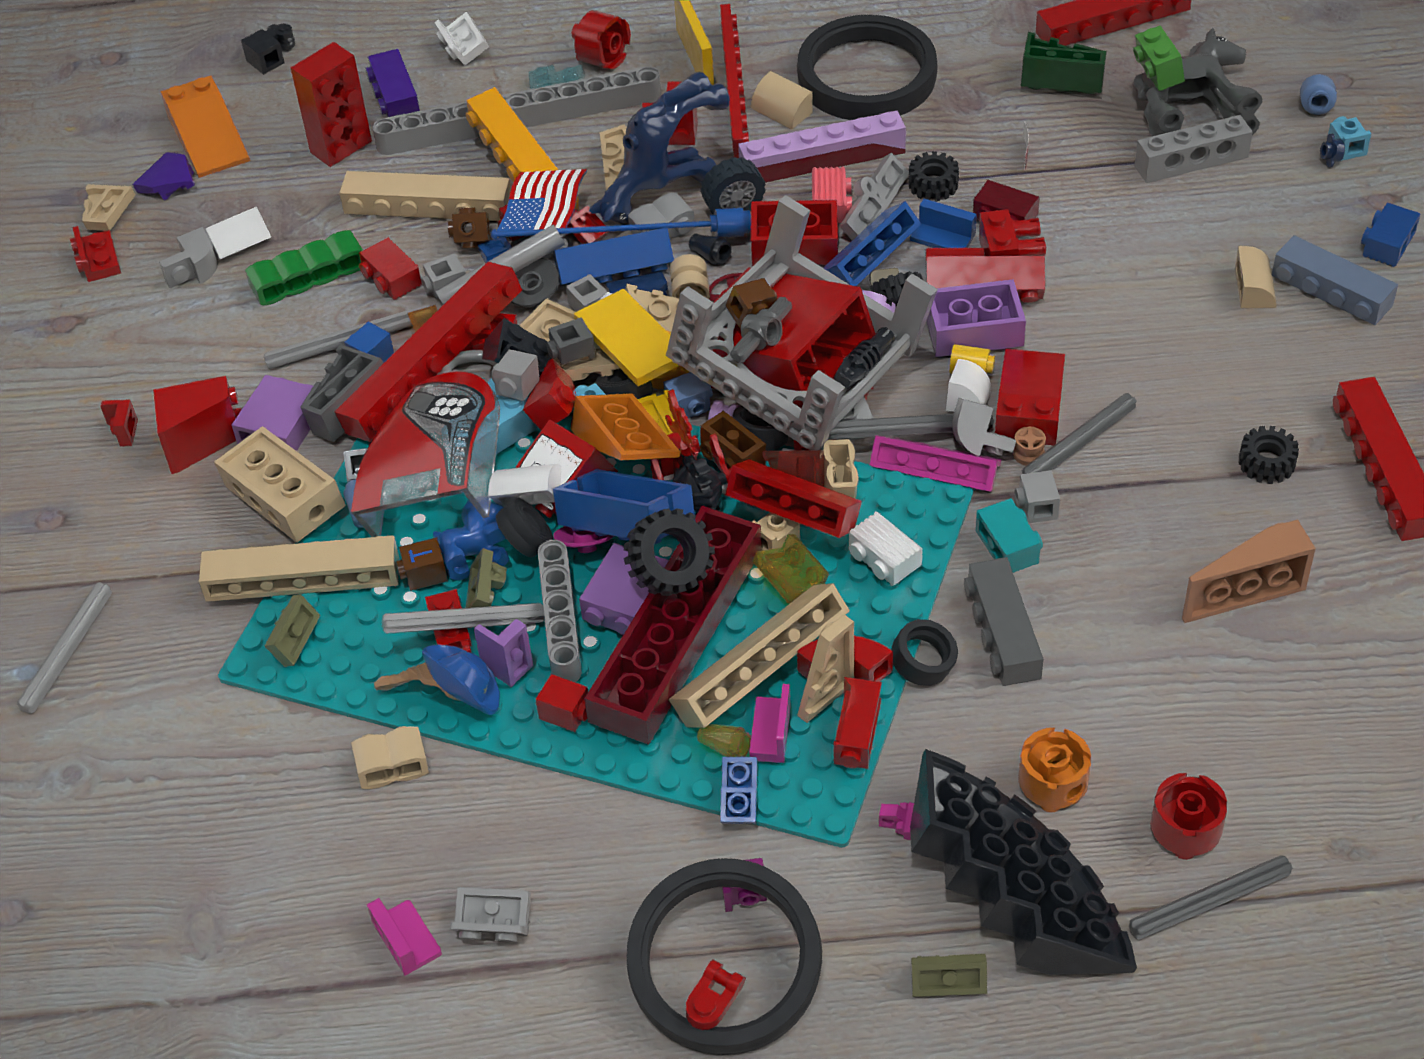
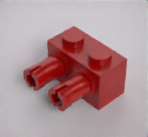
M1009 210L980 212L979 241L981 248H984V256L1046 255L1044 237L1026 240L1018 239L1021 237L1040 236L1039 218L1013 220L1010 217Z

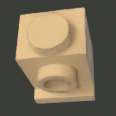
M771 512L758 522L752 521L761 525V553L771 561L777 559L800 541V523Z

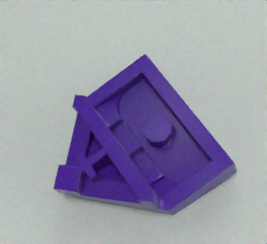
M166 152L132 186L137 193L159 192L163 200H166L179 187L189 189L195 186L192 178L194 170L185 155Z

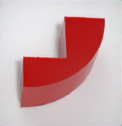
M854 636V678L880 682L892 672L893 651L871 639ZM818 640L810 642L797 650V670L806 678L809 675Z

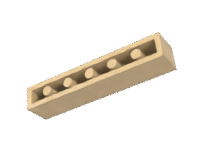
M346 171L339 194L344 214L452 219V214H459V208L474 207L476 212L489 213V221H499V208L508 204L511 187L509 178Z
M394 536L203 551L201 553L199 584L206 602L398 586L399 571L396 561L399 560V554Z
M834 583L810 587L672 696L669 701L685 726L705 728L795 656L798 649L815 640L828 623H834L843 614L846 615L850 610Z

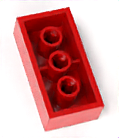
M332 42L290 67L308 146L312 155L329 167H332L372 142L355 56L337 43Z

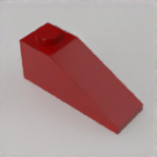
M553 358L548 361L539 378V382L534 387L522 409L541 430L549 419L558 423L569 416L577 396L573 380Z

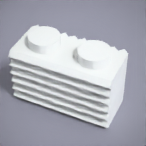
M878 512L870 515L868 519L866 518L864 522L856 525L849 532V551L857 561L863 560L864 563H867L876 577L881 580L885 579L887 582H890L891 586H894L922 565L923 548Z

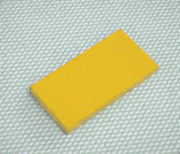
M674 0L676 30L695 72H703L708 77L711 85H714L712 47L691 1Z
M624 288L573 313L574 320L582 317L593 335L594 342L637 386L680 366L666 356L670 334Z

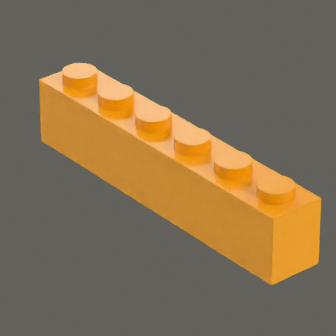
M496 87L466 100L468 112L465 115L469 125L472 128H477L482 142L485 146L489 145L492 148L496 161L499 164H504L512 182L515 181L520 172L558 170ZM577 195V201H576L575 209H577L578 211H580V210H579V198H578V195Z

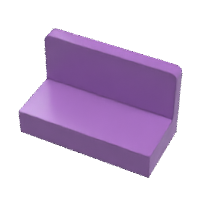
M515 619L498 636L480 624L474 628L479 657L493 671L495 677L512 687L533 666L526 625Z

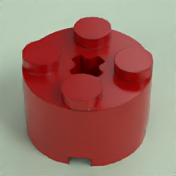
M591 10L583 16L579 24L576 23L573 26L571 32L574 39L576 59L580 62L615 69L622 64L627 53H624L626 44L630 45V27L628 22L619 16Z
M1178 773L1168 777L1158 787L1154 800L1150 823L1154 837L1164 848L1183 860H1188L1194 856L1211 851L1222 837L1227 815L1226 795L1214 780L1200 774L1199 778L1187 776V773Z

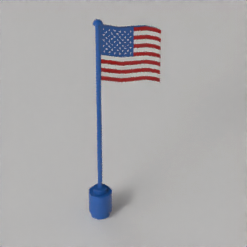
M587 169L520 172L511 187L506 213L497 231L496 229L492 230L491 237L497 240V237L533 236L553 224L559 234L651 230L666 227L668 229L710 227V232H715L718 237L744 236V233H751L750 210H743V208L715 209V213L710 215L709 221L567 228L575 211L579 186L587 173Z

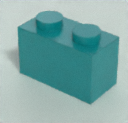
M1012 498L977 510L975 531L993 559L1007 557L1013 573L1039 564L1040 549L1043 548L1041 536L1037 531L1032 530L1028 524L1025 512L1021 508L1018 509Z

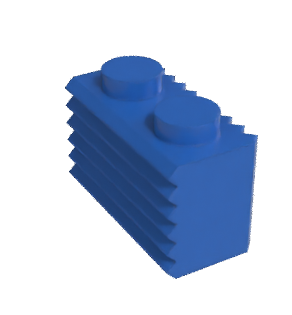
M1387 202L1382 211H1376L1371 224L1372 228L1367 227L1361 239V244L1365 245L1363 256L1369 257L1370 260L1373 258L1375 261L1380 260L1381 263L1385 262L1387 265L1391 264L1392 267H1395L1417 231L1421 213Z

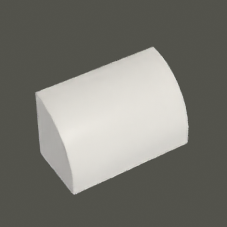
M257 206L205 228L211 239L215 256L219 260L271 238Z
M957 360L948 385L946 411H955L958 398L984 405L987 404L991 393V383L988 375L979 365L968 360Z
M550 464L496 470L489 482L488 497L503 507L507 506L515 498H521L529 504L555 502L553 488L560 486L561 465Z

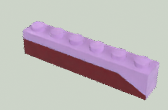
M898 111L886 112L740 143L739 158L751 160L766 183L812 173L814 167L817 169L819 167L830 168L831 166L836 168L884 158L890 153L893 155L904 154L906 127Z

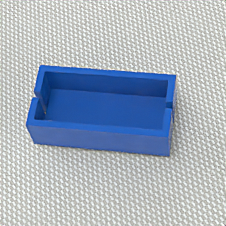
M595 469L578 477L577 480H571L553 488L558 525L571 527L573 531H592L598 536H618L619 540H630L627 535L630 530L635 528V524L638 521L662 509L670 508V511L678 508L683 509V514L691 512L695 515L691 485ZM660 534L657 537L655 544L660 543L662 541V538L668 536L669 534Z

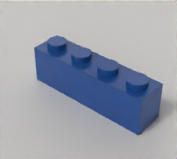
M906 201L888 208L823 268L847 284L857 286L921 225V222Z
M667 227L553 251L560 285H569L589 274L598 283L612 281V275L623 273L624 278L641 275L640 269L651 267V272L668 269V263H672L674 260Z

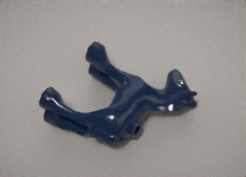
M699 71L690 75L674 89L663 93L650 106L638 110L628 121L626 134L623 137V166L613 184L605 191L604 196L590 207L589 212L600 214L604 222L612 220L621 225H629L628 215L633 211L631 197L635 193L648 189H661L673 181L686 176H691L701 183L706 173L716 165L714 160L709 157H701L698 150L693 146L668 152L669 140L682 117L692 109L701 106L710 110L727 109L730 96L726 87L719 83L711 85L708 77Z

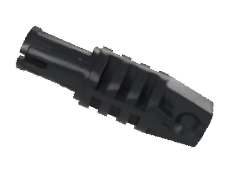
M881 327L870 340L861 341L843 359L842 364L835 373L834 380L841 383L847 389L862 380L882 360L885 349L895 341L893 332L890 330L883 337L882 335L888 328Z

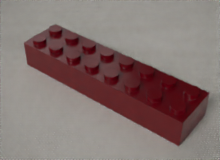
M705 506L700 508L695 521H703L706 527L703 529L705 534L711 532L713 539L708 541L709 547L715 546V554L709 556V559L714 561L712 568L705 571L708 573L706 578L699 581V585L692 589L669 596H661V593H649L584 698L588 723L648 745L650 744L672 706L669 699L682 689L762 551L760 524ZM680 543L664 567L666 570L674 572L682 565L684 553Z

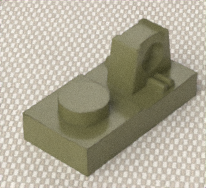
M483 548L471 565L466 608L491 606L494 592L490 591V589H501L505 583L507 568L492 562L493 551Z
M301 594L292 596L287 607L281 611L280 617L275 622L276 626L265 644V647L284 667L294 666L320 617V614Z
M986 954L948 955L942 957L935 955L911 958L913 997L987 994Z

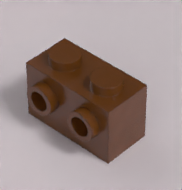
M724 410L700 425V450L708 460L715 462L709 443L711 442L710 435L715 433L728 469L732 465L748 459L766 465V443Z

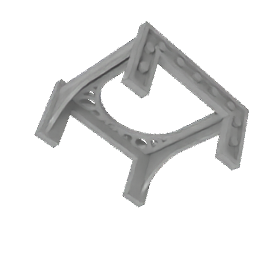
M785 195L778 202L764 256L733 286L765 278L769 286L772 287L785 274L841 284L847 283L798 253L810 210ZM911 274L905 280L895 312L890 311L863 294L875 333L881 327H886L888 330L882 336L885 337L891 330L895 336V341L885 349L882 360L862 380L849 389L819 370L811 377L807 391L780 388L760 379L747 369L743 363H737L735 359L731 358L730 352L734 348L733 330L736 322L725 304L733 286L714 304L688 286L680 293L666 356L674 363L696 375L700 380L707 382L722 392L726 397L733 399L751 413L773 425L777 430L793 438L803 447L819 455L824 449V444L828 440L832 429L903 354L910 357L916 351L938 289ZM719 336H722L725 339V341L717 339ZM712 349L723 350L728 355L722 358L713 352ZM801 400L803 402L802 409L792 402Z

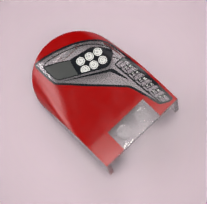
M461 371L447 372L421 382L399 400L380 426L366 450L359 466L354 488L351 513L372 537L381 536L385 509L461 493L466 495L483 518L489 517L491 498L488 497L491 476L494 473L500 420L499 401L489 384L483 378L473 373Z

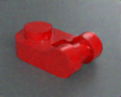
M712 959L686 1001V1018L688 1022L700 1030H709L716 1027L740 993L746 977L737 972L729 973L723 969V964ZM715 982L725 987L721 995L711 989Z

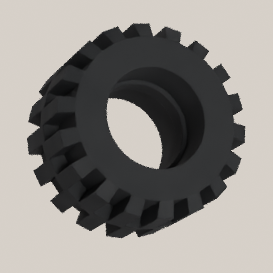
M670 508L662 509L638 521L635 524V528L629 531L627 537L630 540L624 544L623 550L628 551V556L624 558L625 565L630 564L632 570L628 571V574L631 578H638L639 581L636 584L640 588L647 587L649 588V593H661V596H669L692 589L699 585V581L706 578L708 573L705 571L712 568L714 562L709 559V556L715 554V546L709 547L708 541L713 539L711 532L708 534L704 533L703 529L706 525L703 521H694L696 515L691 512L683 514V509L678 508L670 511ZM662 533L675 537L683 548V562L677 571L666 570L655 558L654 544L657 537Z

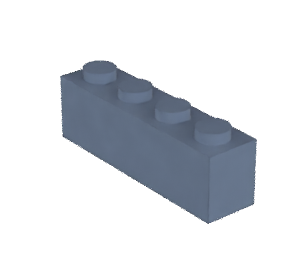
M1295 235L1275 254L1272 270L1273 277L1373 325H1376L1394 304L1398 288L1397 283Z

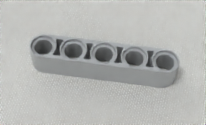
M548 540L538 548V559L551 673L576 682L581 677L582 670L566 545L562 541Z

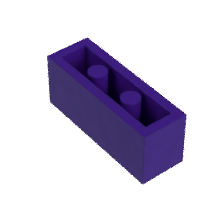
M399 49L368 56L370 67L365 68L369 83L372 85L375 99H378L381 114L392 117L420 111L416 91Z

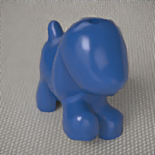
M474 496L462 508L461 519L464 527L447 529L443 532H433V537H437L441 553L444 555L450 579L463 580L467 578L470 573L465 557L477 555L483 548L493 551L492 562L501 566H505L509 562V556L505 548L494 545L506 539L496 522V515L504 508L503 506L485 497Z

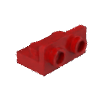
M72 227L75 237L70 238L74 254H79L74 256L79 273L85 272L88 282L122 274L110 230L82 237L79 227Z

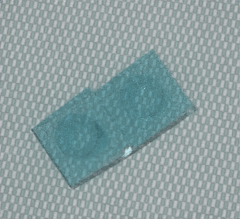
M553 64L528 72L530 89L585 79V71L582 64L568 67L558 72Z

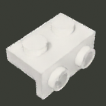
M467 12L447 27L439 19L434 22L439 29L436 34L446 46L445 49L454 60L459 58L464 65L490 47Z

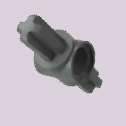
M779 297L768 310L762 309L757 315L748 314L745 316L741 324L742 339L730 352L731 358L735 359L737 363H743L754 350H762L766 345H776L782 336L781 320L792 309V303L787 301L786 297Z

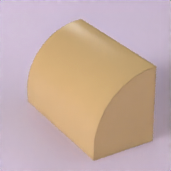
M770 71L757 85L752 97L751 109L792 130L813 113L812 92Z
M1238 246L1235 273L1240 307L1276 308L1277 303L1268 256L1258 248Z

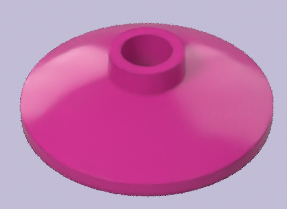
M567 526L558 529L553 535L554 540L562 541L566 547L578 548L580 553L594 552L597 550V545L603 544L615 537L613 535L598 536L595 535V532L587 530L573 531L571 527Z

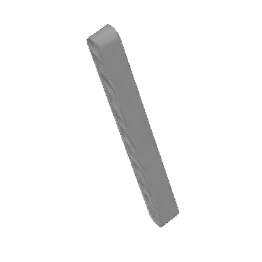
M641 67L504 94L502 97L525 127H531L642 105V103L655 102L661 96L660 72L655 67ZM467 102L382 118L374 122L372 127L377 151L384 155L480 137L477 128H472L466 119L465 114L468 112Z

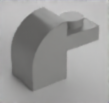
M203 227L177 237L181 252L159 261L165 282L169 288L196 278L201 284L211 278L217 269V259L212 242Z
M958 398L952 419V429L956 440L964 449L980 456L984 444L986 445L985 451L998 455H1003L1004 450L1013 452L1016 443L1015 439L987 431L993 411L992 407Z

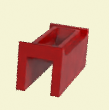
M844 677V701L834 741V764L843 765L847 768L858 767L868 769L881 707V698L879 697L882 682Z

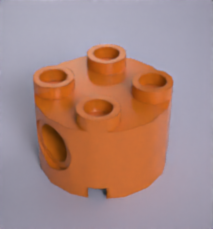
M1044 728L1034 732L1025 740L1020 755L1018 783L1025 796L1036 805H1040L1046 812H1056L1060 808L1076 804L1088 789L1091 769L1090 748L1083 738L1067 729H1064V733L1060 731L1055 732V728Z

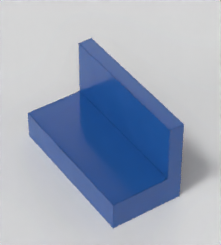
M923 199L919 205V221L921 225L911 234L910 241L932 248H968L976 235L977 214Z

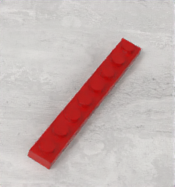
M720 4L726 83L730 96L729 116L733 158H739V144L749 142L748 132L743 133V131H748L747 115H741L746 114L745 97H740L744 96L743 80H739L742 79V65L737 15L731 14L730 4Z

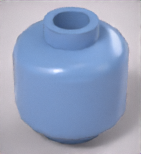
M1322 74L1306 78L1300 88V100L1303 108L1314 115L1329 112L1337 101L1336 86L1333 80Z

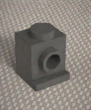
M582 317L548 328L550 341L546 342V347L551 359L558 358L561 365L586 356L589 359L595 358L594 338Z

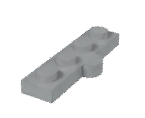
M892 153L883 158L872 177H863L854 184V193L857 196V200L840 224V228L851 240H854L887 209L909 174V171Z

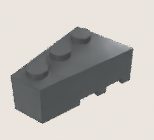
M342 344L336 350L338 356L335 361L326 365V375L323 380L315 383L300 407L312 433L332 442L344 432L334 411L383 364L382 359Z

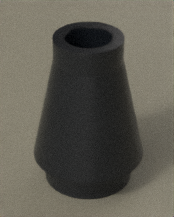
M695 233L689 240V248L699 253L712 264H723L731 255V244L724 237Z

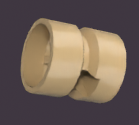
M692 254L682 255L674 259L670 265L672 297L679 298L680 293L688 286L709 299L705 261L701 257Z

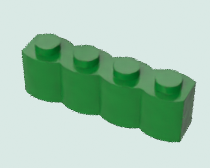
M351 230L339 231L330 235L325 240L307 243L299 250L285 251L272 260L256 262L247 267L245 273L249 286L260 305H271L281 301L287 295H297L309 290L314 285L332 282L340 275H350L360 271L359 264L361 260L359 253L363 249Z

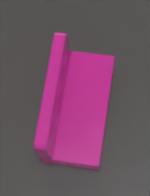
M783 684L781 698L756 697L749 753L750 757H757L758 761L784 763L791 708L790 684Z
M380 898L366 904L372 924L404 976L442 955L441 948L410 900H406L389 910L385 908Z

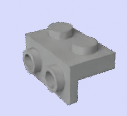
M457 887L455 921L451 922L450 929L460 932L459 938L481 940V933L495 934V940L517 942V935L527 936L531 892Z

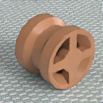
M1023 427L1016 432L1013 456L1018 463L1027 466L1045 452L1046 437L1036 427Z

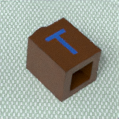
M437 537L399 547L402 560H398L396 563L400 579L407 578L410 591L448 581Z

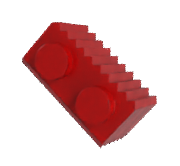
M389 237L359 253L361 260L359 268L366 279L371 277L379 292L382 294L387 293L393 300H397L398 297H402L403 294L406 295L407 292H411L412 289L415 290L417 286L420 287L422 285L418 265L402 249L396 246Z

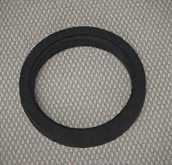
M854 15L836 19L822 25L813 31L802 43L797 61L799 86L812 92V105L829 115L846 120H855L898 111L901 116L914 110L932 93L938 71L936 50L930 38L919 28L906 21L883 15ZM876 40L903 47L917 59L921 69L909 84L896 91L879 95H853L837 91L824 84L816 75L814 66L826 51L835 46L852 41Z
M732 858L710 859L693 863L672 873L653 888L638 908L629 931L626 957L627 973L632 992L640 1008L653 1025L669 1039L701 1053L714 1055L742 1054L759 1049L777 1040L787 1033L803 1016L813 999L821 974V937L817 923L805 899L781 875L765 866L746 860ZM716 887H737L758 893L777 905L787 916L795 930L800 947V957L794 981L786 995L773 1009L753 1021L737 1026L714 1027L709 1030L697 1029L688 1022L687 1018L677 1013L664 1001L653 983L650 973V950L654 935L669 911L679 902L697 892Z

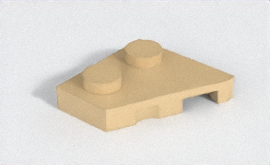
M88 184L86 186L88 199L84 201L85 212L83 213L82 220L86 229L111 230L135 197L132 187Z

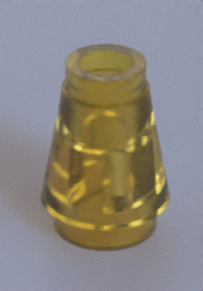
M709 724L705 728L700 727L697 736L698 742L703 743L725 757H745L751 744V736L745 732L743 727Z

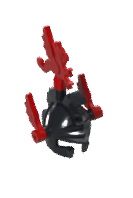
M673 389L669 390L667 400L674 422L669 415L665 416V420L673 433L677 432L682 439L679 449L680 457H677L679 468H675L672 482L691 485L694 510L699 511L702 506L721 512L722 486L728 484L732 467L727 468L715 433L710 435L711 442L709 443L714 461L721 472L718 473L709 466L705 458L695 459L699 451L695 447L697 445L696 437H692L690 432L692 426L684 408L679 407L675 391ZM651 459L650 468L653 479L664 480L657 459Z

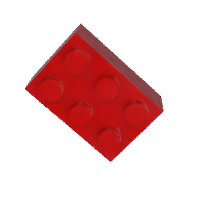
M837 200L796 201L810 210L798 253L817 265H826L838 254ZM779 201L751 202L752 266L764 256Z

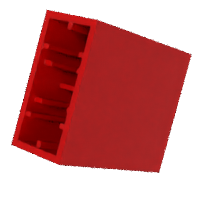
M748 267L727 289L722 291L713 304L747 273L751 267ZM785 274L771 287L776 292L777 299L779 297H786L787 301L792 303V309L781 320V339L774 346L766 345L762 350H754L743 364L754 375L765 382L788 390L807 391L811 377L818 370L834 380L835 373L842 364L843 359L861 341L870 340L876 334L861 287ZM737 323L733 330L734 347L742 339L741 328L738 327ZM719 336L717 339L725 341V339L722 336ZM712 349L713 352L722 358L728 355L723 350ZM801 400L792 402L800 408L803 406Z

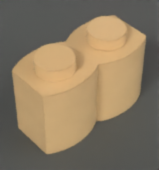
M849 439L827 440L825 442L821 480L826 488L856 499L858 471L854 466L855 449Z
M401 726L385 735L367 734L351 742L361 789L380 788L394 781H409L429 773L418 727Z

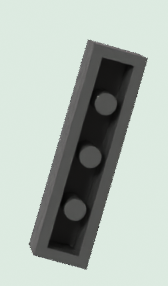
M1004 557L969 564L968 577L964 578V588L967 597H972L974 601L972 604L974 619L982 624L981 638L984 648H990V665L993 674L999 675L1002 686L1042 679L1044 659L1008 558Z

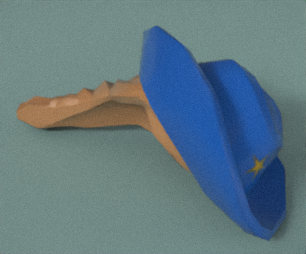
M432 645L424 647L422 655L425 663L416 667H410L397 675L381 676L374 683L376 690L387 691L409 681L420 680L425 685L441 688L447 697L462 701L484 714H495L499 710L500 691L493 671L481 657L455 646Z

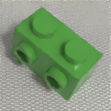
M1161 25L1135 35L1136 47H1133L1134 56L1137 62L1141 63L1147 77L1151 78L1158 91L1185 82L1182 56Z

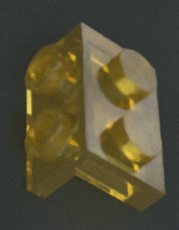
M795 534L787 535L782 548L757 551L752 561L788 604L813 585L825 584L829 576L826 569Z

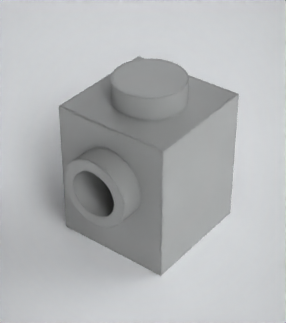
M509 349L492 370V380L495 383L496 395L524 401L540 380L537 355Z
M1052 471L1020 474L1019 488H1015L1014 491L1017 507L1022 506L1028 523L1058 519L1060 496Z

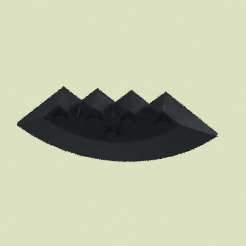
M925 749L922 754L910 824L911 852L944 862L946 889L979 899L981 927L1014 937L1016 965L1048 975L1134 973L1137 965L1133 947L1127 931L1121 930L1116 919L1119 912L1115 903L1107 902L1101 892L1104 887L1103 883L1090 865L1083 866L1069 850L1071 843L1058 830H1049L1041 821L1034 817L1037 811L1015 794L1012 798H1009L995 787L996 782L986 776L982 781L966 772V765Z

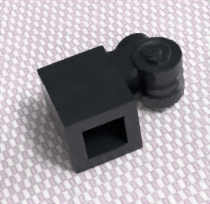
M283 23L278 25L272 24L266 31L261 29L242 39L241 43L246 61L264 75L285 63L282 50L292 49L295 45V39L291 25Z

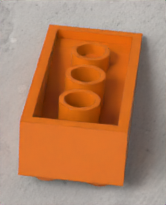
M211 75L160 91L167 116L199 178L250 161L222 95Z
M633 394L575 397L571 430L577 437L589 443L598 451L619 460L680 457L679 449Z

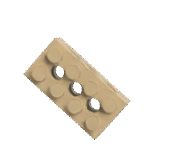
M263 426L214 461L226 488L295 542H299L346 506L335 479Z

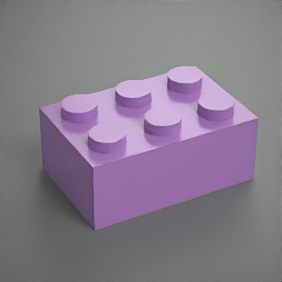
M1014 279L938 288L926 320L936 357L951 355L954 344L990 350L1024 346L1026 319Z

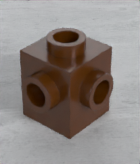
M474 207L459 208V214H452V221H448L449 238H454V243L461 244L462 249L478 248V242L490 241L489 213L476 212ZM471 223L472 230L466 233L465 227Z

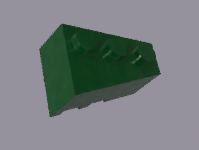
M1028 31L1023 55L1021 86L1030 89H1055L1059 92L1070 90L1081 91L1085 94L1102 93L1107 51L1076 43L1073 45V48L1059 44V39L1051 37L1050 42L1037 39L1036 33Z

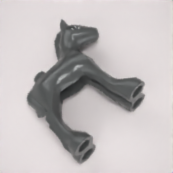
M1212 28L1207 32L1204 42H1199L1193 46L1189 55L1182 57L1185 82L1158 91L1151 78H1148L1145 72L1138 74L1133 84L1138 90L1137 97L1141 101H1148L1144 114L1149 124L1150 134L1157 136L1180 130L1184 115L1179 109L1169 104L1176 101H1191L1199 97H1205L1212 102L1224 119L1241 115L1254 134L1260 126V122L1254 114L1263 103L1262 96L1252 88L1231 83L1226 78L1221 67L1244 64L1246 50L1222 36H1216L1215 30Z

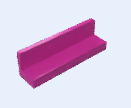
M875 435L869 465L991 492L994 486L997 467L1001 466L1002 460L892 436Z

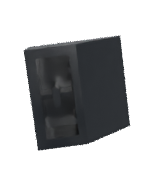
M505 318L501 320L485 339L482 360L493 366L501 361L509 349L537 355L539 378L551 357L546 347V342L548 341L539 338L523 329L520 325L514 324Z

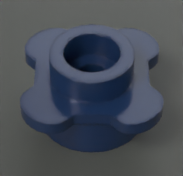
M1328 134L1327 141L1321 145L1320 155L1322 159L1326 160L1327 167H1333L1334 162L1342 161L1345 146L1341 139H1335L1334 134Z

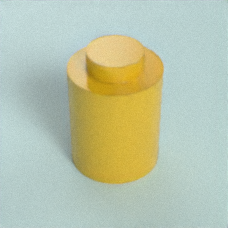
M958 344L953 345L949 374L953 373L958 359L976 363L986 374H993L995 356L990 355V349Z

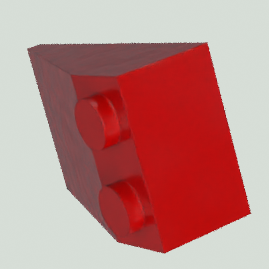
M1005 349L996 411V434L1015 439V434L1019 429L1023 427H1036L1045 434V445L1054 446L1056 444L1065 354Z

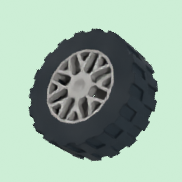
M742 157L723 160L720 164L713 166L706 173L704 180L701 182L702 188H700L702 198L713 215L715 209L743 208V210L751 211V202L762 201L763 195L766 192L765 181L755 164L751 160H746Z

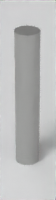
M553 224L491 259L489 262L512 267L516 273L565 245ZM483 265L437 290L436 293L442 304L444 305Z

